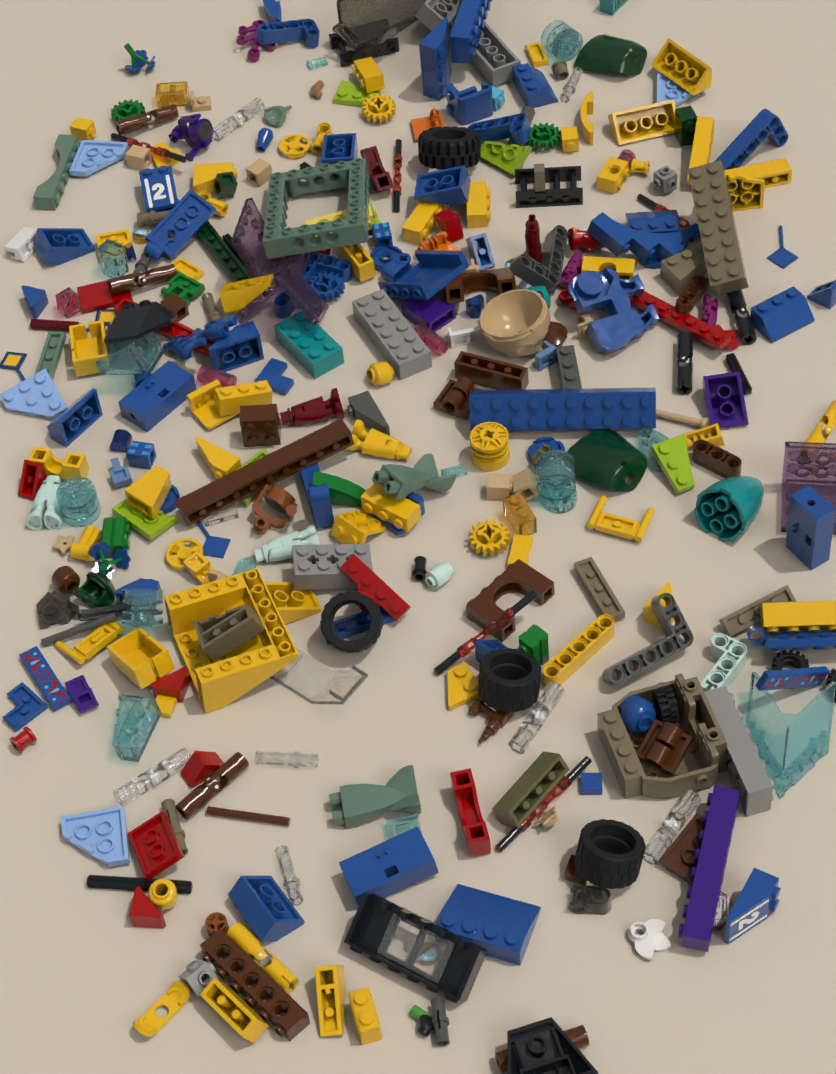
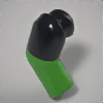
M414 1005L409 1014L419 1020L420 1027H418L417 1031L420 1035L426 1037L434 1028L431 1023L432 1016L417 1005Z

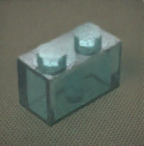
M107 239L97 248L104 275L116 278L124 276L129 271L123 245Z

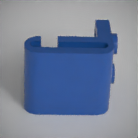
M452 83L446 85L447 92H445L448 104L446 109L458 124L468 125L493 115L492 86L490 84L481 83V91L478 92L475 86L458 91Z

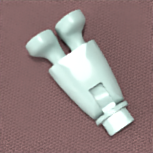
M48 475L46 480L42 482L31 506L32 512L26 519L28 528L40 530L44 520V524L48 529H60L62 520L58 516L62 503L60 476Z
M314 524L308 526L303 531L298 532L296 530L262 544V548L254 550L257 563L265 560L268 563L269 561L290 559L292 545H320Z

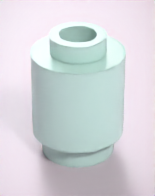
M447 562L439 563L425 574V582L429 587L438 589L452 578L454 570Z

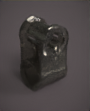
M581 884L571 886L572 898L568 905V909L571 912L605 915L611 910V895L607 888Z

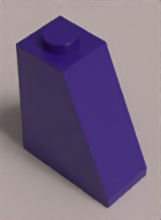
M431 298L428 300L405 299L401 302L403 316L429 336L456 318L455 305L451 303L447 304V302Z

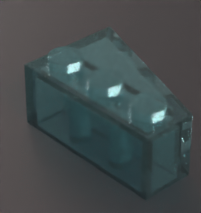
M119 694V708L116 711L117 724L114 727L112 745L120 760L139 762L162 712L154 698Z

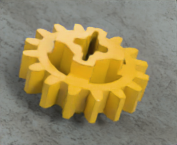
M377 93L376 96L370 95V99L365 98V102H362V113L368 121L373 120V123L379 121L381 124L383 120L388 122V118L393 119V115L396 114V104L390 96L385 97L384 93L382 96H379Z
M486 519L485 523L478 521V526L473 525V530H469V544H471V549H476L477 554L483 552V556H486L487 553L493 556L494 552L501 554V549L506 550V545H510V531H508L507 526H503L502 521L498 524L496 519H493L492 522Z

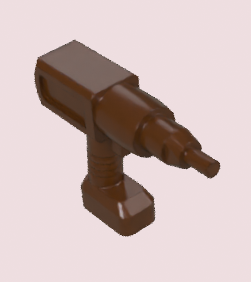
M479 698L468 709L469 714L472 716H477L480 712L487 715L486 720L489 722L481 735V739L478 741L480 744L491 735H494L500 728H503L514 715V712L494 711Z

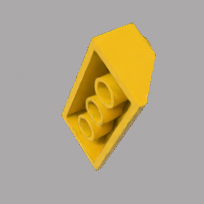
M674 99L614 112L608 115L611 132L617 144L623 145L675 133L676 106Z

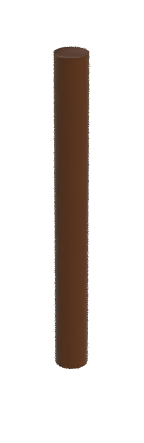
M210 806L207 808V815L285 826L290 824L289 817Z

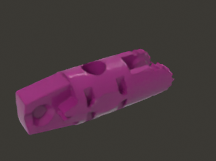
M575 251L565 266L559 283L561 287H568L572 279L580 273L583 262L581 251Z
M706 293L703 297L701 320L714 327L717 322L719 299L715 298L711 301V294Z

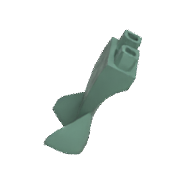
M430 453L422 456L413 468L396 464L382 465L380 471L374 472L372 481L375 484H380L384 492L391 494L395 499H403L423 486L431 490L446 492L453 486L457 475L451 474L439 477L434 457Z
M413 765L401 768L385 786L366 783L339 786L340 792L329 794L331 808L343 806L342 810L331 811L333 824H345L346 829L356 828L367 820L386 811L408 814L421 813Z

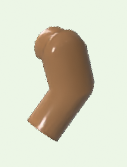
M319 80L310 89L311 95L315 96L316 99L322 95L320 89L324 87L323 81Z

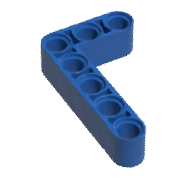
M763 109L715 161L721 160L724 170L738 168L766 137L781 147L787 142L788 133L777 115L768 109Z
M319 252L307 253L274 299L276 316L284 319L292 314L308 291V280H312L313 275L317 277L319 272L324 274V271H327V274H330L333 271L334 275L339 274L340 277H343L344 283L349 282L352 279L351 263L348 260Z
M318 463L300 471V476L315 528L318 529L333 525L334 517L327 483L312 486L313 472H320Z

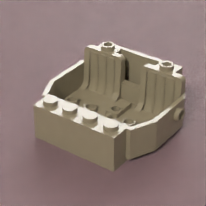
M682 673L675 675V680L660 682L654 686L629 692L612 705V710L597 713L598 735L625 799L639 795L661 798L682 795L712 786L717 781L718 773L725 771L727 741L697 677L685 680ZM666 686L672 688L679 712V721L674 723V725L694 739L674 776L651 764L642 762L638 758L636 752L649 730L635 733L625 727L619 713V708L627 697L637 695L649 700L654 706L652 690Z

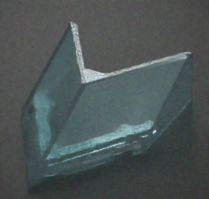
M752 672L746 726L750 730L752 743L755 742L758 747L760 760L763 759L766 764L768 777L771 776L774 781L776 794L781 799L791 786L799 782L815 766V763L829 752L836 682H831L797 715L782 713L768 690L759 691L755 685L760 677L756 672Z

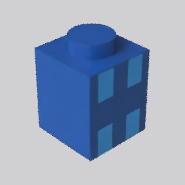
M389 222L372 225L376 248L393 245Z
M133 441L130 448L126 451V458L130 466L151 469L156 459L154 444Z

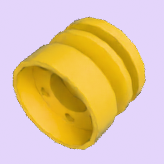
M496 422L480 423L470 432V447L473 465L480 470L488 472L497 471L505 467L510 459L507 429L502 424Z

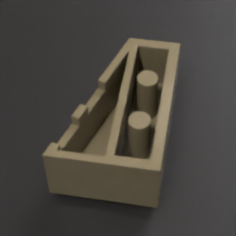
M702 242L661 261L660 277L679 296L695 276H703L707 272Z
M248 604L226 610L225 614L219 616L215 614L210 615L209 619L203 621L199 619L193 621L202 650L214 661L264 631L260 616Z

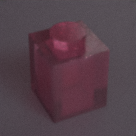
M70 287L55 295L57 309L66 318H70L81 311L80 297Z

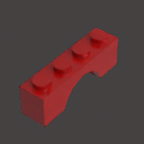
M471 768L451 772V787L469 855L474 857L491 853L490 837L486 822L481 814Z

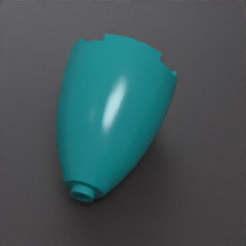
M751 476L730 477L712 484L697 496L694 514L698 524L705 533L711 532L720 537V541L729 542L737 539L748 529L759 513L764 496L763 484L759 479Z

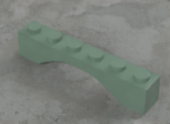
M58 135L55 148L60 159L59 166L48 180L37 186L33 196L36 210L55 211L60 203L61 194L64 193L65 184L69 180V170L80 146L77 135Z

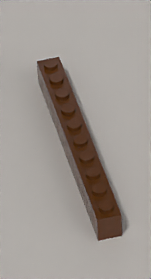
M341 418L175 500L179 513L189 527L263 490L266 484L271 486L354 445L352 433Z

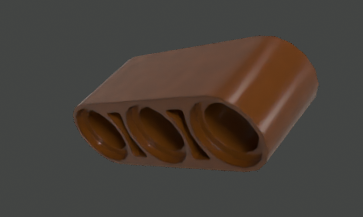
M696 440L693 443V462L725 479L741 476L742 461L738 456L705 440Z

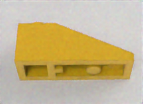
M200 437L195 438L200 455L216 479L222 478L242 466L239 457Z
M344 965L315 967L320 1037L343 1035L346 989Z

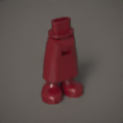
M531 214L525 224L526 251L523 254L541 263L540 226L536 216Z
M337 388L331 390L330 398L326 401L320 396L292 406L291 411L290 408H287L288 411L280 413L283 425L291 423V426L328 421V418L333 417L339 419L345 417Z

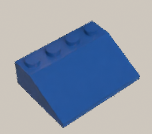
M444 18L419 43L423 95L438 101L447 92L446 85L450 82L452 71L447 18Z
M457 884L442 908L436 924L487 949L485 956L521 966L541 907ZM436 938V941H437V942L447 944V943H445V942H443V941H441V940H439V939Z

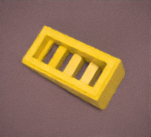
M718 423L684 434L688 451L693 450V443H690V439H693L695 442L697 438H701V440L708 441L716 446L725 444Z

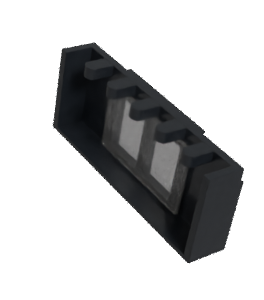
M364 893L344 940V943L350 945L349 949L352 951L368 954V958L376 963L383 962L388 965L387 968L396 973L401 971L407 974L406 978L415 983L420 981L426 984V989L435 993L440 991L446 995L445 998L454 1003L468 999L487 953V949L375 893Z

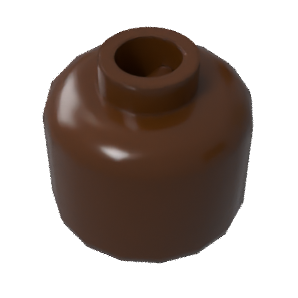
M62 566L53 573L52 583L59 592L70 594L73 593L74 587H79L80 577L71 567Z

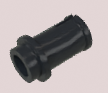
M417 556L414 559L412 576L415 580L422 581L427 573L426 558Z

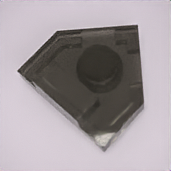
M55 590L52 593L47 592L36 604L41 630L55 624H68L80 610L79 606L71 603L69 597Z

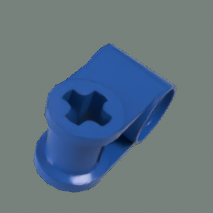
M407 253L397 255L396 258L383 266L381 276L390 282L397 281L412 269L410 265L411 256Z

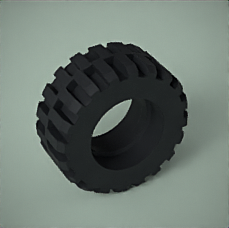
M444 126L430 128L419 135V161L425 167L437 170L463 165L466 169L473 167L481 159V137L477 131H473L470 128L467 129L466 127Z

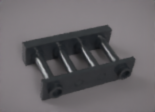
M387 19L329 34L331 49L339 48L341 67L354 64L355 60L367 57L377 58L399 52L398 37L390 39L388 36L390 32ZM382 36L384 41L376 43L374 38ZM368 40L370 45L361 47L359 42ZM353 44L355 49L347 51L345 46Z
M581 166L544 168L545 183L553 182L554 189H545V191L538 192L527 190V184L534 183V168L515 169V184H520L521 191H516V208L583 205V188H577V181H581ZM570 181V188L560 189V182Z

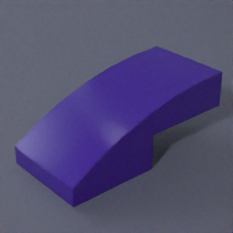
M84 675L65 682V686L80 714L99 706Z

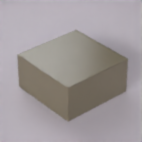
M534 164L535 192L545 191L544 164Z

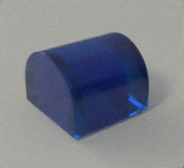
M481 294L465 300L466 313L471 318H480L484 308V298Z
M123 429L116 430L110 444V450L126 452L130 448L132 435Z

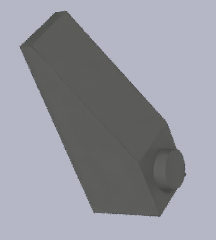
M369 391L348 397L349 405L347 410L350 416L353 415L355 420H362L366 428H373L390 436L389 425Z

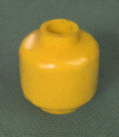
M386 361L372 363L366 372L367 379L375 386L389 384L394 376V369Z
M158 879L151 884L148 895L157 909L168 910L176 904L178 892L171 880Z

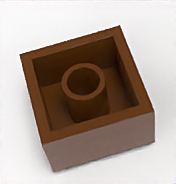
M277 404L240 406V427L244 447L281 445V424Z

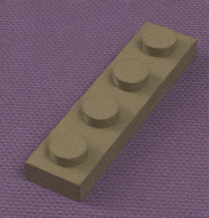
M589 557L575 562L574 569L602 615H611L615 621L625 618L624 609L593 558Z
M786 585L720 619L719 622L726 635L731 637L761 621L760 605L762 603L797 601L789 586Z

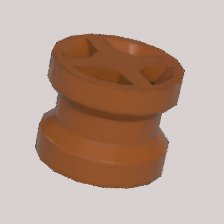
M215 912L206 918L205 925L209 937L218 930L219 926L227 934L229 925L224 914Z

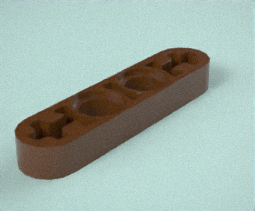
M695 276L677 298L675 310L680 313H689L708 289L709 279L705 276Z

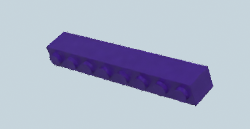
M714 785L713 793H708L707 806L710 807L709 811H705L703 816V824H706L705 830H700L699 842H702L701 848L697 847L695 853V861H698L697 867L693 866L691 871V879L694 882L693 886H688L686 898L690 899L689 905L684 904L682 918L686 919L684 924H680L678 937L682 938L681 947L705 952L709 951L739 805L740 790Z

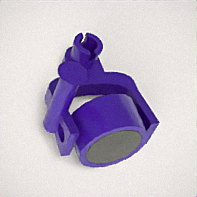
M200 114L182 116L178 120V125L169 134L171 142L176 143L179 139H185L190 147H194L189 153L185 154L188 161H193V157L202 148H207L213 141L212 124L208 119H199L201 117Z

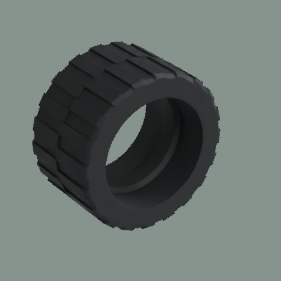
M346 591L345 593L337 594L326 603L321 613L320 626L322 627L323 635H325L326 640L332 646L348 653H359L371 648L377 642L383 628V617L379 607L368 596L360 592ZM346 604L361 605L370 616L369 631L363 638L356 641L342 639L334 629V616Z
M501 648L486 654L481 659L479 667L478 695L482 702L490 708L492 707L503 712H518L532 707L539 698L541 679L539 661L533 655L520 649Z
M611 819L591 821L581 830L574 866L578 874L593 885L609 889L628 887L637 880L646 847L644 839L637 830L623 822Z

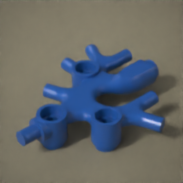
M232 314L224 320L219 318L207 323L203 330L196 328L194 333L186 337L177 336L168 343L163 344V349L165 351H174L179 359L185 361L192 357L191 350L207 343L206 338L212 339L215 342L220 338L226 337L230 331L229 327L237 325V316Z

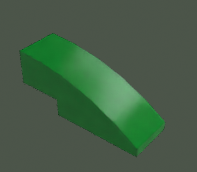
M313 472L312 486L327 483L331 503L362 506L361 496L366 491L365 489L338 476Z

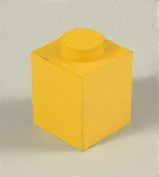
M77 117L70 125L71 134L77 135L79 141L92 140L97 134L94 121Z
M577 126L561 128L563 153L579 152Z

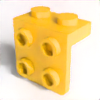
M218 379L186 395L190 411L208 430L237 415L219 416L215 407V389L222 388Z
M358 509L336 515L330 535L343 544H365L368 535L384 532L386 527L381 524L380 520L371 517L366 511Z

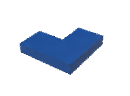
M274 358L270 359L254 381L267 380L273 392L285 396L294 385V379L282 376L288 367L287 363Z
M22 682L7 693L8 698L16 707L4 715L3 720L17 732L48 709L43 700Z

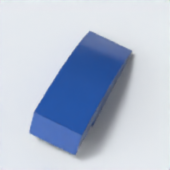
M263 0L264 11L269 23L282 22L280 1Z

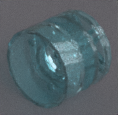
M555 20L543 31L541 44L544 49L552 53L559 60L566 62L573 59L579 53L583 44V38L579 32L571 28L564 21Z
M550 450L538 456L536 460V491L538 494L552 501L563 500L573 495L576 490L575 460L573 456L561 450Z
M73 477L60 484L56 497L64 521L74 527H85L95 522L101 514V506L93 482L88 478Z
M122 589V603L131 605V608L122 610V614L131 615V617L122 618V624L133 627H152L163 624V618L154 617V615L163 614V610L154 608V605L163 603L162 589Z

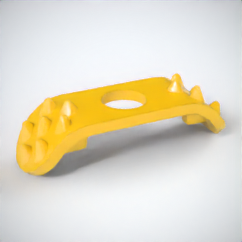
M180 980L173 982L169 989L140 1018L133 1022V1026L138 1033L147 1037L155 1035L186 1004L190 997V990L186 983ZM159 1006L168 1008L169 1013L166 1017L160 1018L156 1015L155 1011Z

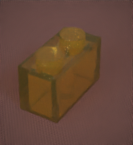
M187 81L156 84L158 108L171 104L176 106L188 105L190 93Z
M521 492L503 498L504 515L515 533L526 536L537 533L536 517Z

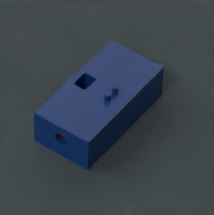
M167 361L118 402L122 417L142 430L150 431L187 399L186 395L197 390L194 375Z
M807 485L790 496L786 547L805 566L813 570L829 560L835 508L813 487Z
M418 826L339 862L358 907L364 893H375L386 898L439 873L435 859Z

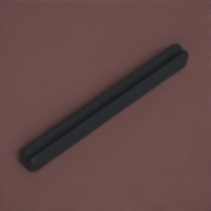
M89 875L87 885L89 888L135 890L139 886L142 891H149L151 884L158 879L151 878L147 880L146 878ZM171 880L175 884L178 893L190 894L192 892L193 884L191 881Z

